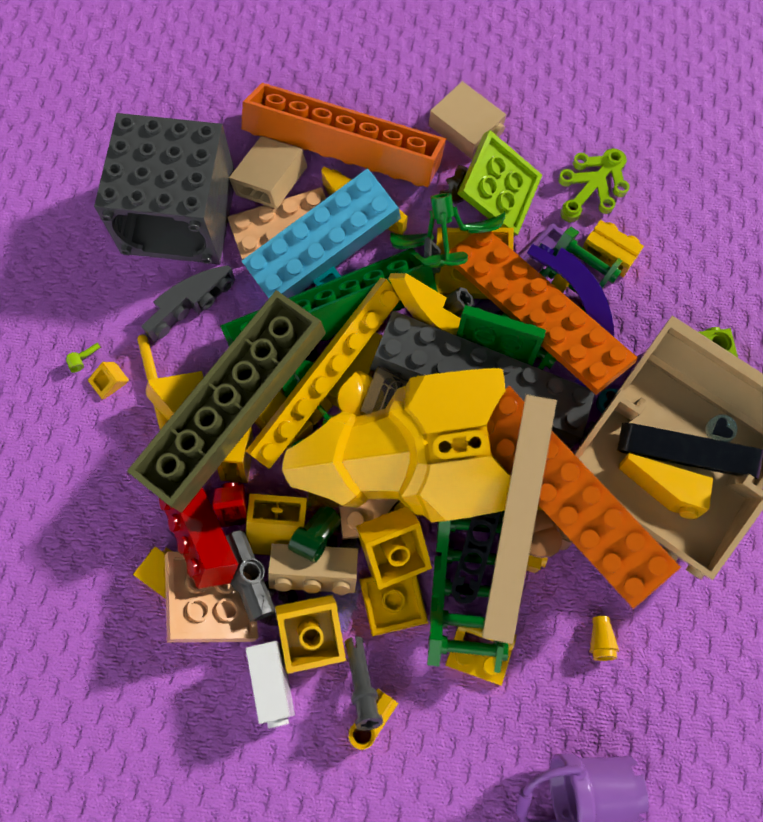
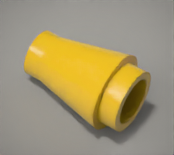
M593 617L590 653L593 654V660H616L619 648L610 623V617Z

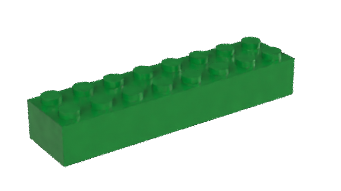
M410 248L289 297V299L321 321L326 334L320 341H326L339 332L380 278H385L390 282L389 276L391 273H407L437 292L438 290L432 268L424 267L422 262L424 258L414 249ZM401 300L394 307V311L405 308ZM259 310L220 325L228 346L234 342Z

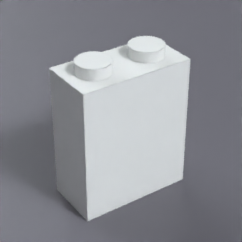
M273 641L247 647L246 653L259 724L267 722L268 729L289 724L288 717L295 716L282 644Z

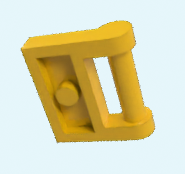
M457 626L453 640L464 641L465 632L482 638L483 629ZM515 634L513 644L508 643L507 661H502L500 673L494 672L493 656L449 652L445 666L502 686L517 635Z

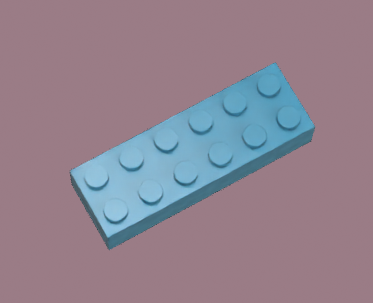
M367 168L243 259L242 263L268 298L276 290L287 298L292 297L305 290L324 272L333 266L339 265L400 220L399 207Z

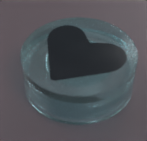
M717 415L707 422L706 434L710 439L729 442L737 434V424L727 415Z

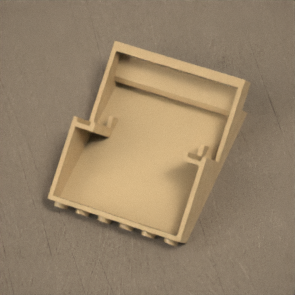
M671 316L574 454L675 561L679 558L688 565L685 569L699 580H702L703 577L713 580L763 510V459L759 479H754L755 477L750 474L733 476L651 459L713 478L709 510L698 519H686L681 517L679 513L669 511L618 469L619 463L628 455L617 451L622 423L640 424L763 450V373L676 317ZM719 418L727 419V427L733 431L732 437L724 438L712 434Z

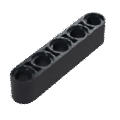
M622 423L617 447L618 452L626 454L630 453L640 457L733 476L750 474L755 477L754 479H759L763 459V450L759 448L634 423Z

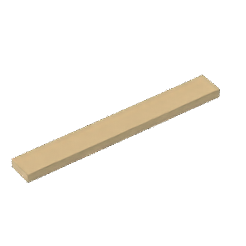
M531 395L525 396L482 638L513 644L557 400Z

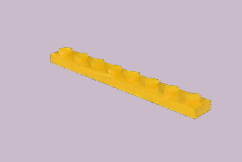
M380 278L246 450L248 454L269 470L400 301L392 284L387 279Z

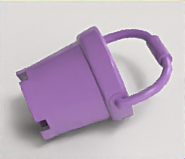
M555 754L550 762V770L536 775L520 790L516 813L521 822H643L645 818L641 817L640 814L648 813L649 809L646 782L643 775L635 776L631 766L639 765L630 755L578 758L575 754ZM549 779L552 805L556 819H529L527 815L533 796L532 791L540 783Z

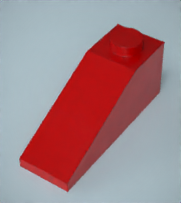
M237 482L222 484V488H216L213 510L221 527L246 524L248 509L244 485H238Z

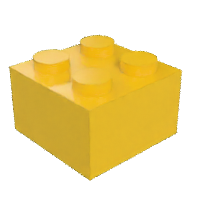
M403 507L355 526L369 572L379 590L432 569L421 524L409 508Z
M333 595L275 606L287 674L346 661L337 605Z

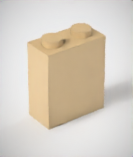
M462 81L430 111L429 126L473 159L485 132L491 130L498 137L504 132L506 114Z
M261 136L229 177L235 194L277 209L307 168L303 150L297 146H291Z

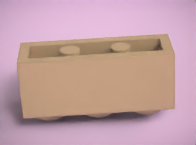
M272 543L268 571L270 589L282 592L289 590H304L308 593H317L319 591L334 592L338 595L355 593L357 548L326 547L320 559L313 563L288 549L289 544Z

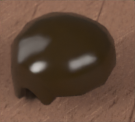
M458 165L454 176L446 179L449 185L448 190H441L439 194L451 193L453 204L465 201L457 193L468 167Z

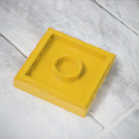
M417 575L380 590L372 576L359 579L372 637L428 624Z

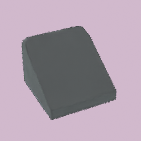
M429 237L425 238L424 259L441 254L442 250ZM441 267L432 268L433 274L439 273Z

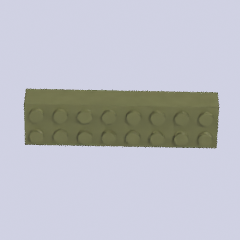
M276 290L127 472L170 507L182 513L326 334L321 321Z

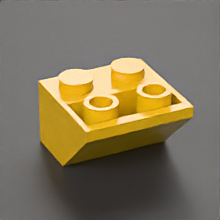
M249 493L246 536L253 554L270 555L272 543L289 544L294 532L300 526L305 527L307 498Z

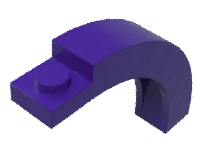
M540 243L539 247L532 244L527 252L528 256L561 275L580 297L586 313L614 337V324L607 298L589 269L573 254L562 247L555 257L552 255L554 250L542 243ZM576 378L574 382L586 387L578 378Z

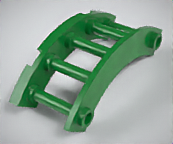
M573 227L568 228L553 248L554 253L552 255L556 257L562 247L604 275V278L599 283L602 290L608 282L613 284L622 272L618 269L622 260L618 258L610 267L577 245L578 241L575 238L579 231ZM548 267L546 269L542 268L539 272L546 279L550 278L551 280L557 274ZM569 284L568 288L576 293L573 287ZM540 347L536 357L542 360L537 368L543 370L546 366L550 369L556 362V359L548 351Z
M502 511L501 513V521L498 522V526L496 529V533H499V539L501 534L504 511ZM471 519L438 522L436 552H441V556L435 555L427 665L439 667L441 654L446 655L447 652L493 656L494 672L500 673L502 661H507L508 643L493 640V644L450 640L448 636H442L443 628H447L448 625L483 629L485 617L450 614L449 610H444V596L452 594L453 584L451 579H446L447 563L452 564V561L459 562L462 550H453L452 546H448L450 532H455V529L468 530ZM477 525L473 530L490 533L485 525ZM472 552L466 555L465 562L482 564V559L479 554ZM489 554L488 565H495L497 554ZM469 584L457 585V590L461 591L460 595L472 594L474 591L469 588ZM480 585L477 596L489 598L491 586Z

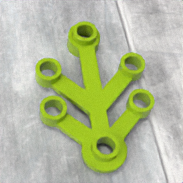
M608 149L604 152L603 156L588 157L585 153L575 155L572 163L575 169L584 170L586 167L602 166L598 171L574 173L570 169L561 171L558 181L562 186L568 187L571 184L587 183L574 199L568 200L563 204L560 215L564 221H577L582 212L581 206L596 189L600 200L599 211L603 214H610L613 211L615 200L609 195L606 180L609 173L612 174L614 181L613 194L617 197H624L627 194L630 186L623 179L622 174L627 158L621 150ZM563 176H568L570 179L566 180ZM607 203L610 207H605L603 204Z

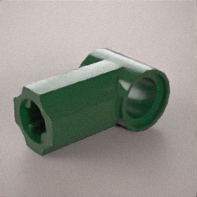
M329 506L320 507L304 528L300 526L294 532L288 549L316 563L326 548L327 540L339 526L341 517L336 513L335 509Z

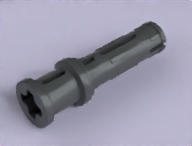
M355 636L356 648H354L352 637L345 641L354 687L351 702L356 706L357 711L356 728L366 731L380 727L383 724V717L378 714L376 704L378 693L371 686L363 638Z

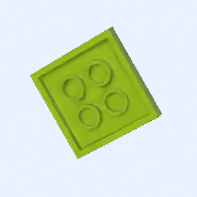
M489 130L483 134L457 194L488 219L505 212V219L500 228H514V236L519 234L542 174Z

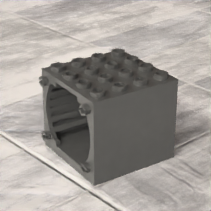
M116 113L94 207L121 254L201 262L205 264H220L228 225L227 217L230 214L234 193L229 179L230 175L234 172V166L223 124Z

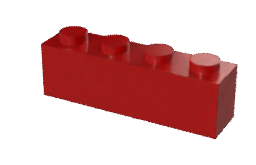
M203 487L182 513L170 507L159 498L160 508L166 513L169 529L171 532H174L178 551L180 554H183L187 563L188 575L191 578L193 577L197 589L230 584L239 564Z

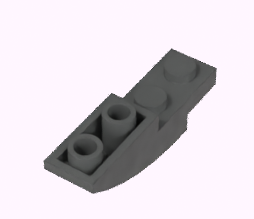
M227 265L200 272L179 282L153 301L158 311L141 326L147 337L155 343L159 338H164L177 321L183 320L191 308L198 314L204 309H209L222 292H226L232 287L235 281L232 268Z

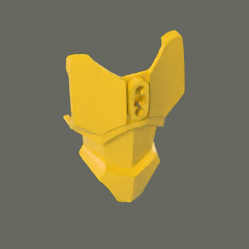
M487 368L411 377L406 386L396 390L386 408L360 416L345 411L331 417L313 434L286 450L282 471L287 482L292 488L325 497L347 507L357 508L366 503L368 499H398L415 515H423L430 522L457 520L505 511L511 476L492 458L487 430L490 416L506 391L503 370L501 368ZM474 436L479 437L481 440L480 447L476 449L468 445V441ZM442 441H447L451 444L450 450L446 453L439 450V444Z

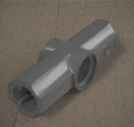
M239 530L230 533L226 538L239 564L231 585L233 589L239 592L250 622H256L276 612L263 580L265 570L262 563L255 559L245 531ZM243 571L247 572L251 576L252 580L247 579L244 576Z

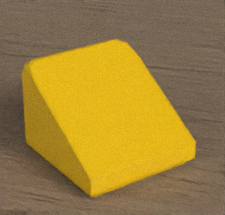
M102 362L88 378V382L101 399H106L129 381L115 362Z

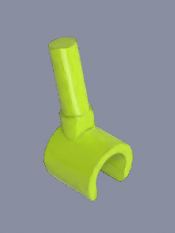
M95 343L83 352L69 353L66 357V362L72 373L81 371L84 368L82 360L100 349V345Z

